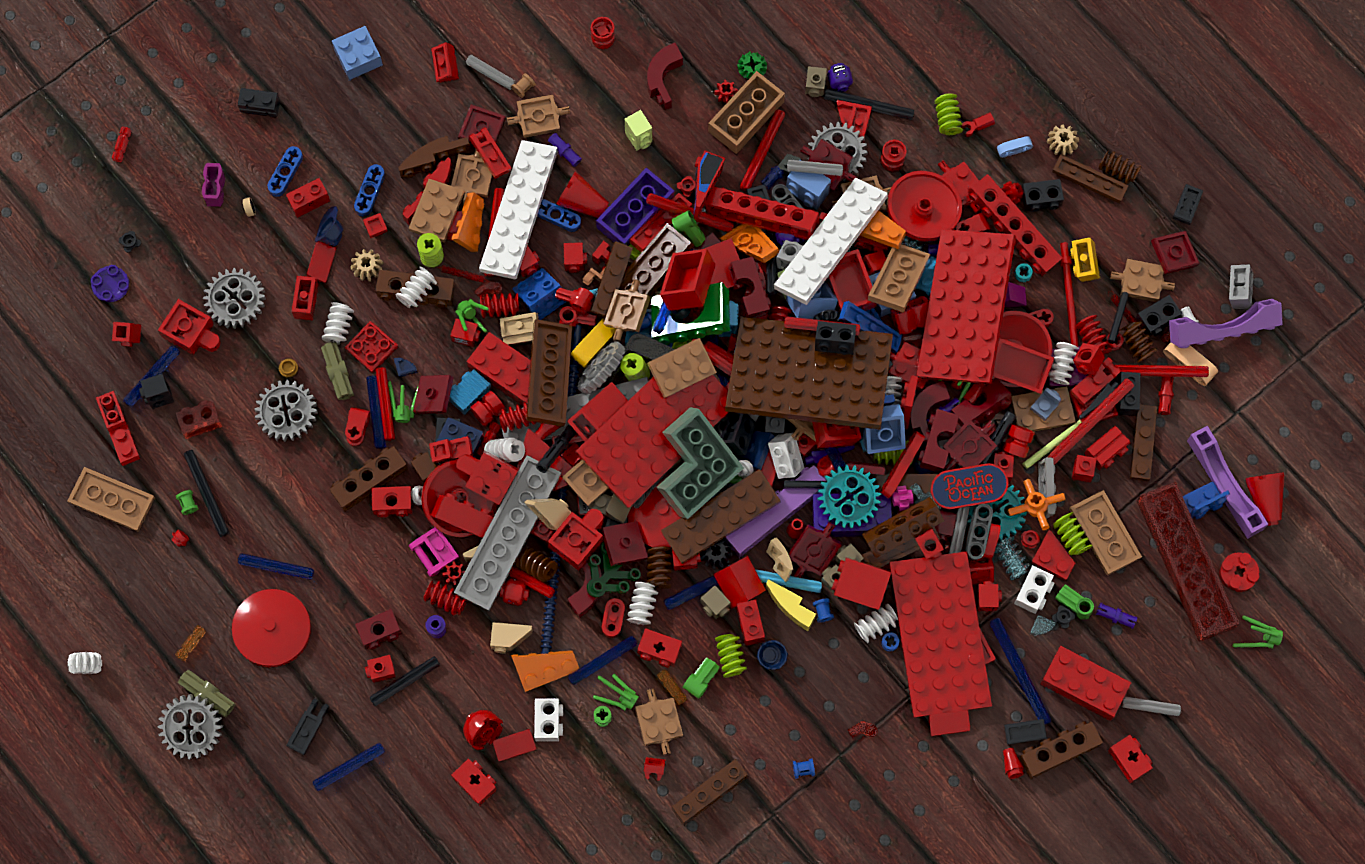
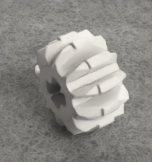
M92 652L70 654L68 660L69 672L73 674L99 673L102 666L101 655Z

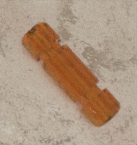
M197 625L193 630L194 633L188 636L182 644V649L179 648L176 652L177 658L185 661L188 653L192 652L200 641L199 638H202L206 633V630L201 626Z
M666 669L658 673L660 681L664 682L665 688L672 697H675L676 703L678 705L683 704L687 700L684 693L680 692L681 689L673 678H670V674Z

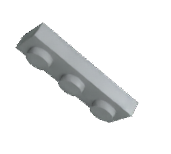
M1048 457L1038 462L1039 493L1043 494L1045 498L1053 496L1056 491L1054 483L1055 465L1053 464V458ZM1056 503L1048 505L1044 513L1046 519L1055 514Z

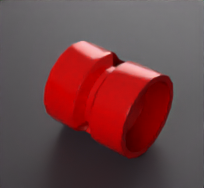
M598 17L591 23V40L598 49H608L615 41L614 23L607 17Z
M895 139L886 142L881 155V165L883 168L891 172L900 170L904 165L907 152L906 146L901 141Z
M489 391L482 397V402L477 401L470 407L473 415L483 426H487L492 422L494 415L499 416L501 409L506 410L501 400L492 391Z
M1012 424L1008 433L1010 438L1006 439L1003 450L1026 458L1029 451L1028 444L1032 443L1035 432Z

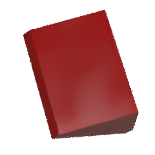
M748 556L713 574L725 597L731 602V608L736 607L738 603L747 602L766 591Z

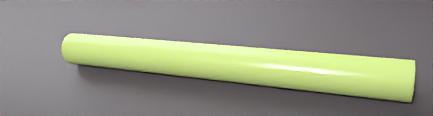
M1078 420L1022 463L1023 466L1028 469L1056 448L1081 421Z

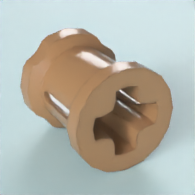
M526 73L522 75V79L511 86L512 90L521 98L525 96V93L531 87L536 85L534 80Z

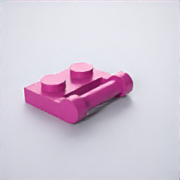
M436 528L431 529L409 545V548L415 551L428 570L427 573L430 577H434L446 568L445 565H450L453 561L459 559L458 554L444 534ZM425 543L439 562L435 566L432 564L421 548L422 544Z

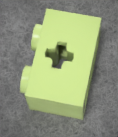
M641 110L625 118V134L636 151L645 149L652 143V127Z

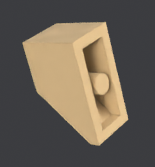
M532 499L524 502L548 529L557 531L571 514L568 504L562 499Z
M493 622L491 649L496 653L512 651L533 633L532 626Z

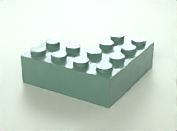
M693 407L685 411L662 432L685 462L656 487L678 516L685 519L690 518L744 469L700 409Z

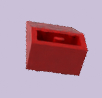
M611 382L570 417L567 422L586 441L628 399Z

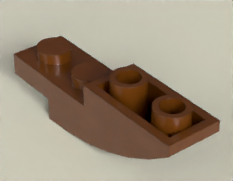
M444 136L420 147L398 167L401 178L413 177L416 173L432 171L437 167L436 160L444 161L450 156L466 154L468 151H471L468 138L449 142L448 136Z

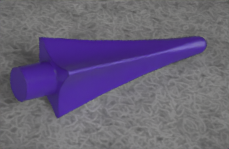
M855 446L811 451V455L804 458L805 465L813 463V465L817 466L822 457L826 455L838 456L853 450Z

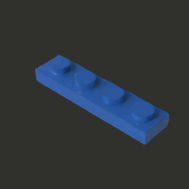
M850 301L843 303L839 320L844 323L859 324L861 331L893 334L891 352H898L902 334H899Z

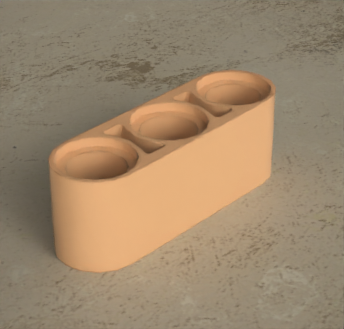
M1170 342L1163 350L1166 357L1177 366H1208V377H1192L1202 386H1206L1218 373V369L1190 345L1188 348H1178V346Z

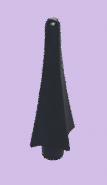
M1114 382L1110 386L1108 383L1092 404L1079 416V419H1083L1096 409L1119 384Z

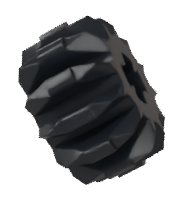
M726 539L722 540V542L718 541L701 552L703 555L700 559L701 561L707 560L705 562L706 567L712 564V569L715 570L717 564L720 569L723 568V563L729 564L728 558L732 557V553L729 552L731 545H726ZM713 550L715 552L716 550H719V556H717V554L716 556H713Z

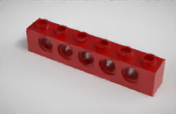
M988 174L971 187L968 192L971 201L982 208V213L987 218L990 217L999 232L1016 236L1015 247L1019 250L1020 256L1030 262L1035 273L1043 277L1062 260L1060 254ZM985 195L991 196L993 201L988 202L985 199ZM997 209H1002L1005 212V216L999 215ZM1010 223L1016 224L1018 230L1011 229ZM1022 237H1027L1030 240V244H1025L1022 241ZM1035 251L1041 252L1043 258L1036 257Z
M713 186L705 202L706 213L777 233L791 234L808 240L820 225L819 212Z

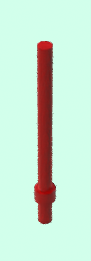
M1063 242L1060 243L1062 256L1060 265L1063 266L1070 340L1072 345L1079 347L1070 269L1072 261L1071 256H1069L1068 243Z

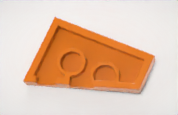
M474 192L467 194L462 208V219L458 220L456 225L458 228L457 234L452 236L453 241L470 252H478L482 211L484 208V199Z
M878 210L859 236L899 249L906 236V230Z
M741 224L720 238L721 242L732 238L737 251L763 263H766L779 253L778 247L757 227Z
M573 651L549 652L548 654L531 653L518 656V654L511 655L525 692L580 670Z

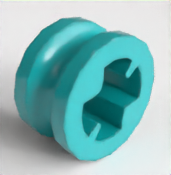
M1025 263L1018 265L1015 270V278L1019 282L1029 281L1033 272L1031 266ZM1021 269L1027 271V276L1020 275Z

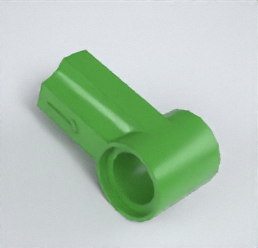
M688 210L673 218L672 224L675 230L682 233L695 247L702 245L706 238L697 226L696 220L693 219V214Z
M1065 584L1055 599L1072 610L1078 618L1088 619L1094 609L1093 602L1089 598H1084ZM1086 605L1089 611L1082 612L1079 607Z
M706 657L696 672L692 673L686 680L683 688L699 699L720 667Z

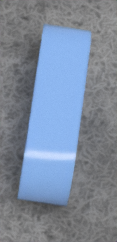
M1026 136L1004 142L997 146L1000 157H1007L1031 149L1033 144L1030 137Z

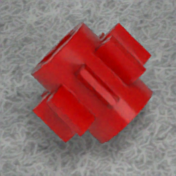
M724 80L722 84L717 83L719 90H715V95H719L718 102L723 101L727 104L734 94L738 92V89H733L734 82L729 83Z
M1011 181L1005 183L1003 188H1001L1014 204L1021 202L1020 199L1023 198L1022 195L1024 194L1019 183L1012 184Z
M453 561V565H445L447 572L442 573L443 577H448L446 584L452 582L457 587V583L460 582L465 571H461L464 567L463 564L458 566ZM458 571V576L451 575V572L456 573Z

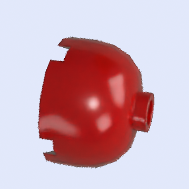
M479 710L469 714L463 728L466 741L476 750L484 749L483 745L487 742L491 745L492 741L499 737L503 729L501 726L503 721L489 710Z

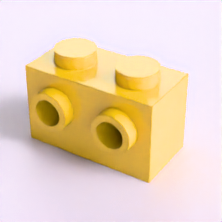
M1091 238L1072 241L1071 256L1075 260V266H1073L1075 277L1081 282L1100 279L1095 242Z

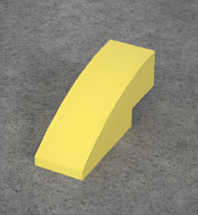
M768 580L766 589L777 606L794 623L809 631L815 620L816 613L801 606L802 597Z

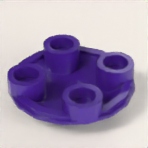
M109 265L99 269L92 276L91 288L98 299L105 302H115L126 295L129 289V279L122 269L116 265Z

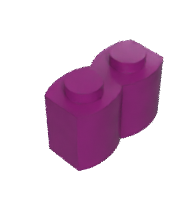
M206 163L203 170L205 179L202 186L203 198L207 206L221 207L224 201L222 188L225 184V174L220 163Z

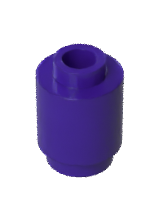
M433 615L426 621V629L431 637L441 638L445 635L447 627L442 617ZM435 624H439L437 628H433Z

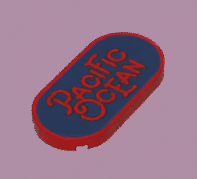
M990 463L946 470L939 473L932 481L931 495L939 506L946 509L986 504L1000 500L1008 489L1009 481L1007 474L1001 467Z

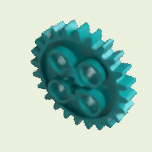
M846 465L845 470L842 471L839 466L837 468L838 473L831 470L832 477L827 475L824 477L827 483H820L824 489L818 490V493L823 494L817 498L818 501H823L819 508L826 509L823 515H830L828 521H831L833 518L835 519V526L842 522V528L847 523H849L850 529L853 528L854 523L860 527L861 520L864 523H868L867 516L870 518L874 517L871 511H878V508L874 505L881 502L876 499L881 493L875 492L879 485L873 486L872 483L876 479L868 478L870 472L864 475V468H861L858 472L856 471V465L853 466L852 470H849L848 465ZM847 479H854L857 483L856 487L849 488L846 484ZM863 486L864 489L852 497L853 501L848 499L840 506H834L837 502L845 498L846 492L848 494H851L856 489ZM831 490H839L840 498H832L830 495ZM858 495H865L868 502L860 504L858 502ZM842 506H850L852 513L844 515L841 510Z
M1014 485L1007 489L1000 501L986 503L995 510L1005 500L1009 501L999 509L998 513L994 512L992 520L997 521L1001 527L998 539L1000 542L1003 536L1009 540L1010 533L1015 536L1017 534L1015 529L1021 530L1022 526L1019 523L1024 524L1025 519L1023 517L1027 515V512L1008 516L1004 512L1005 509L1023 505L1021 502L1024 500V497H1018L1020 491H1012ZM978 505L970 506L968 514L970 519L967 521V525H970L973 510ZM978 511L981 518L987 517V511L985 513ZM975 528V530H978L977 537L983 534L982 528Z

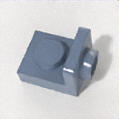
M1046 387L1043 394L1031 406L1030 410L1045 421L1058 407L1062 399L1055 390H1050Z

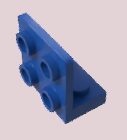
M543 268L513 288L514 293L519 294V298L528 306L530 312L538 313L539 320L567 302L555 297L556 290L562 287Z
M1212 481L1180 497L1178 500L1189 520L1194 517L1200 519L1210 509L1216 511L1223 507V503L1227 501L1230 492L1227 490L1220 494Z

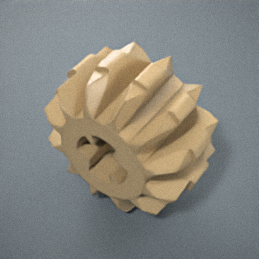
M1062 124L1060 128L1055 126L1053 131L1049 132L1048 136L1050 138L1047 139V144H1050V150H1055V155L1059 152L1064 156L1066 152L1071 155L1073 150L1077 149L1079 137H1076L1077 131L1071 132V126L1066 129L1064 124Z
M363 249V254L356 252L357 258L351 259L353 263L351 270L354 271V276H360L362 281L366 277L368 281H371V276L378 278L377 272L382 270L380 266L383 265L382 260L379 259L380 255L378 253L374 254L373 250L366 253V250Z

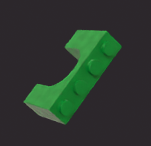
M722 282L710 284L702 313L690 323H677V318L672 314V310H668L661 296L651 297L652 338L658 345L666 346L673 342H685L688 339L704 338L713 334L720 335L723 332L730 331L729 290Z

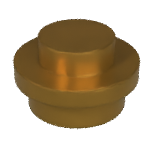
M285 359L279 365V372L282 376L291 378L297 374L298 365L292 359Z

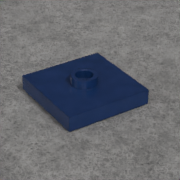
M754 431L747 454L735 457L738 461L748 460L752 464L753 469L761 470L769 452L768 443L775 435L770 432Z

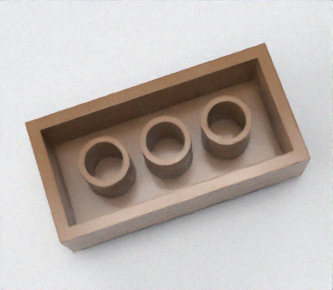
M756 71L708 123V132L737 154L784 103L785 93Z

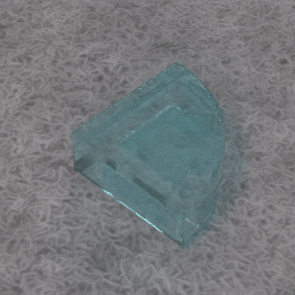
M1038 615L1030 634H1045L1051 631L1056 623Z

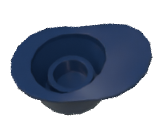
M336 206L331 207L324 214L315 242L322 241L325 244L337 246L341 240L343 226L337 219L338 208Z

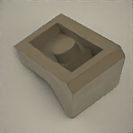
M603 493L588 506V509H598L603 516L624 524L631 507L627 508L614 494L611 497Z

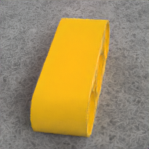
M604 318L570 354L584 368L614 337L616 329L606 327L603 324Z

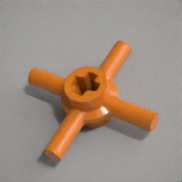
M1026 479L1023 483L1029 496L1025 500V504L1007 509L1008 514L1013 516L1028 512L1031 516L1038 518L1042 530L1049 529V524L1044 513L1048 505L1064 501L1065 495L1060 493L1045 498L1043 494L1035 492L1031 480Z

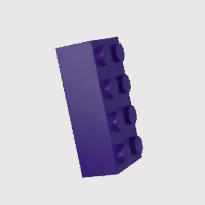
M645 168L596 220L597 229L611 241H617L629 246V239L661 209L646 203L648 194L653 193L671 200L674 198V190L649 169Z
M846 493L845 498L834 506L838 507L848 499L853 501L852 497L857 493ZM813 494V527L823 531L828 522L835 525V519L833 518L831 521H828L830 515H823L826 509L819 508L823 501H818L817 498L823 494ZM830 494L834 499H839L841 494ZM882 494L876 497L881 502L874 505L878 508L877 512L871 511L874 517L870 518L867 516L868 523H864L861 520L860 527L854 523L853 528L850 529L849 523L842 528V522H839L830 536H863L862 533L892 518L891 497L886 498ZM858 495V502L860 504L868 502L865 495ZM842 506L841 510L844 515L852 513L850 506Z

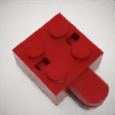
M180 299L177 300L158 329L162 338L192 355L196 353L199 346L214 352L221 345L219 336L210 331L214 325L211 317Z
M812 422L817 448L853 446L861 439L859 427Z
M484 451L480 460L469 454H463L456 463L457 469L460 472L470 476L465 487L498 505L502 502L519 471L518 468L487 451Z
M591 509L581 519L571 512L548 540V548L579 571L603 542V535L597 531L603 524V514L598 509Z

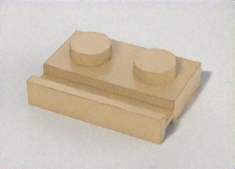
M533 312L500 318L503 342L509 346L532 342L533 323L535 319H538V313Z

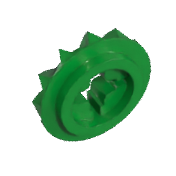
M749 51V53L743 54L740 60H738V71L742 77L748 80L756 71L761 75L766 73L767 62L764 56L759 55L758 52L751 53ZM751 60L754 64H757L755 65L754 71L751 68V66H748L750 65Z

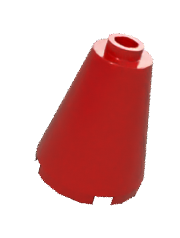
M574 172L556 203L561 207L599 218L609 207V202L576 172Z
M1284 472L1245 478L1253 502L1266 519L1267 526L1277 525L1278 520H1282Z

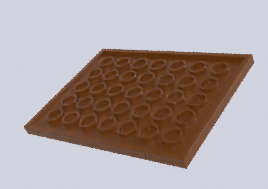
M741 316L725 411L881 430L893 334L860 330V334L855 336L853 355L815 351L816 331L785 328L784 321Z

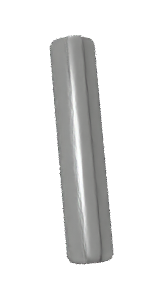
M469 55L467 58V65L507 89H512L511 86L515 84V80L473 55Z
M788 160L787 170L841 176L843 165Z
M970 506L958 508L949 554L961 552Z
M1124 697L1122 700L1123 708L1179 716L1181 713V706L1177 704Z

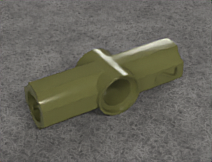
M336 342L326 343L321 349L338 401L350 399L354 394L339 347Z
M190 670L184 672L178 681V684L192 693L194 697L200 695V701L207 698V705L214 703L213 709L219 710L218 713L225 718L236 705L220 693V690L208 681H203Z

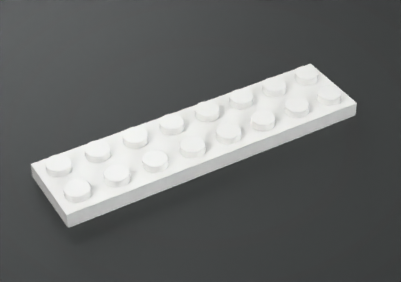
M521 141L479 267L480 272L517 279L558 153L557 147Z
M855 178L776 281L774 289L807 305L886 201L888 193Z

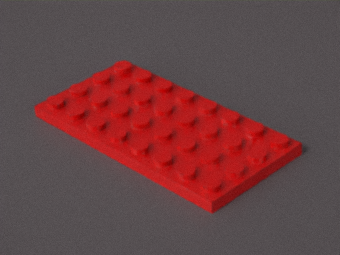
M941 229L916 375L918 378L992 384L1016 240L1014 234Z
M711 375L664 398L654 377H652L574 452L615 496L629 508L681 458L662 432L690 407L700 409L714 427L728 413L725 411L728 390L714 375Z
M967 551L944 554L935 559L923 557L889 562L913 718L965 709L974 710L992 707Z

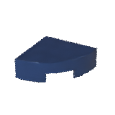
M393 358L399 378L417 373L415 365L403 358Z

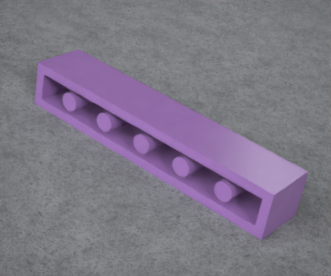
M815 465L811 468H804L796 479L797 481H826L825 478L819 475ZM784 488L781 492L777 490L775 493L781 500V503L726 536L727 544L731 545V549L739 558L742 557L812 500L813 494H820L818 490L824 488Z

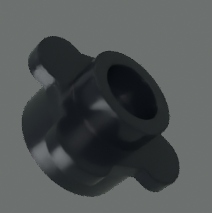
M129 231L119 238V243L124 246V251L127 253L141 245V241L136 238L134 231Z
M1061 605L1058 607V612L1052 616V621L1059 623L1062 628L1066 629L1069 627L1070 621L1075 618V613Z

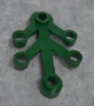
M603 542L599 546L604 573L600 578L598 572V565L601 563L600 557L594 554L588 559L591 580L587 584V592L595 598L603 596L605 592L625 594L630 588L626 581H621L618 585L606 584L609 579L637 581L641 576V572L637 568H633L630 571H617L622 564L611 566L607 551L603 548L605 546ZM592 559H595L597 564L593 563Z

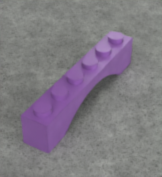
M1274 299L1255 302L1249 310L1238 318L1217 325L1201 324L1188 317L1169 320L1170 342L1178 346V348H1188L1191 344H1206L1210 340L1221 341L1224 337L1228 336L1239 337L1242 333H1257L1261 329L1272 330L1275 329V326L1282 325V305Z
M1206 426L1191 434L1187 442L1211 481L1214 482L1220 494L1227 490L1230 492L1225 504L1246 538L1248 539L1263 531L1268 525L1266 519L1233 477L1224 460L1218 442L1209 427Z

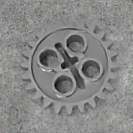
M837 122L836 127H833V124L830 123V128L828 129L823 125V132L816 130L818 137L812 136L814 143H808L812 148L811 150L817 147L820 139L828 140L844 152H847L849 149L856 150L849 172L858 175L857 168H864L861 162H867L863 156L868 155V152L863 150L867 147V144L862 143L865 138L864 136L859 137L860 131L858 130L854 133V126L848 129L847 123L841 127L839 122ZM836 136L843 137L840 143L833 142Z
M233 268L232 273L225 269V275L218 272V279L212 277L214 283H207L210 289L204 290L208 296L203 297V299L207 302L204 304V307L209 309L207 313L209 316L212 315L213 321L218 319L220 326L225 322L226 328L232 324L233 328L236 329L237 324H240L243 328L245 321L250 325L251 318L257 320L255 314H262L259 307H265L262 301L266 300V297L262 295L265 290L260 288L262 284L261 281H257L256 276L251 277L250 271L244 275L243 269L237 273L236 269ZM233 283H239L237 288H230ZM225 287L234 298H238L239 302L247 308L243 309L239 305V303L235 299H231L230 295L226 291L222 290V288ZM225 296L223 301H217L218 297ZM245 296H252L249 301H244ZM233 308L239 309L235 314L230 313Z
M618 341L611 342L610 345H607L596 355L595 359L591 360V364L583 371V375L577 383L578 389L583 394H591L592 391H596L597 387L600 388L606 382L607 378L611 376V373L620 364V360L623 358L622 355L625 353L624 346Z
M286 380L285 385L278 381L277 387L271 384V390L265 388L266 395L259 394L262 401H256V404L260 407L254 408L255 412L259 413L255 418L260 420L257 424L259 427H263V433L268 432L269 438L275 435L276 441L280 437L283 438L284 442H286L287 437L294 441L295 435L301 438V432L308 434L306 428H313L310 421H316L313 415L318 414L317 409H314L317 404L312 402L315 398L313 395H309V389L304 390L303 384L297 387L296 381L292 385H290L288 380ZM283 395L285 396L291 423L289 427L287 426V419L284 414L285 410L281 398ZM298 397L295 403L289 402L290 398ZM272 402H279L277 407H270ZM295 415H302V418L299 421L293 420V417ZM277 419H283L281 425H274Z
M192 694L188 695L187 699L185 695L180 696V701L175 698L173 699V704L168 703L166 705L169 710L164 709L161 711L165 715V717L159 718L163 724L158 726V728L163 729L159 736H165L162 744L168 742L167 750L174 748L173 755L180 752V758L185 757L186 754L188 759H192L193 755L199 758L201 753L203 755L208 754L207 749H214L212 743H219L215 737L222 735L218 731V729L223 727V725L218 724L222 717H216L219 710L213 711L214 703L207 705V698L200 701V695L196 696L195 699H193ZM178 712L183 713V715H184V721H183V722L178 720V718H177V713H178ZM197 712H201L204 715L203 722L197 719ZM190 723L191 726H194V729L191 730V728L187 727V724ZM178 731L184 734V741H180L177 738ZM197 732H201L204 735L203 741L197 739Z

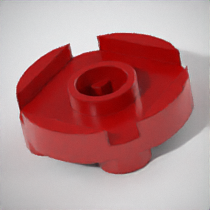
M1233 553L1222 562L1219 576L1227 588H1231L1236 592H1244L1251 589L1259 579V567L1250 554ZM1237 568L1243 569V577H1240L1239 574L1235 575L1234 572Z

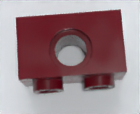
M392 609L355 624L365 649H376L381 646L380 643L387 640L392 642L402 634ZM383 627L384 632L381 635L374 634L376 628Z

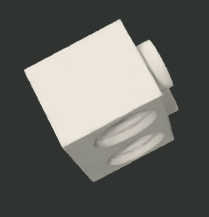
M793 433L778 434L768 443L778 479L796 477L804 469L797 440H794L795 437L792 438L791 436Z
M1032 565L1014 604L1036 614L1038 609L1042 610L1046 602L1044 595L1046 592L1050 593L1053 588L1054 582H1052V578L1054 575ZM1035 579H1042L1045 585H1037ZM1033 595L1037 602L1030 603L1027 600V596Z
M535 699V741H559V736H563V724H559V716H563V704H559V699ZM547 706H552L555 709L550 715L544 713V709ZM548 725L554 727V732L551 734L543 732L544 728Z

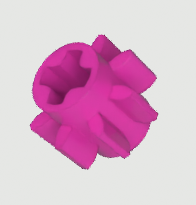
M906 485L898 486L896 492L892 495L893 506H898L899 511L908 509L909 504L914 503L912 490H907Z

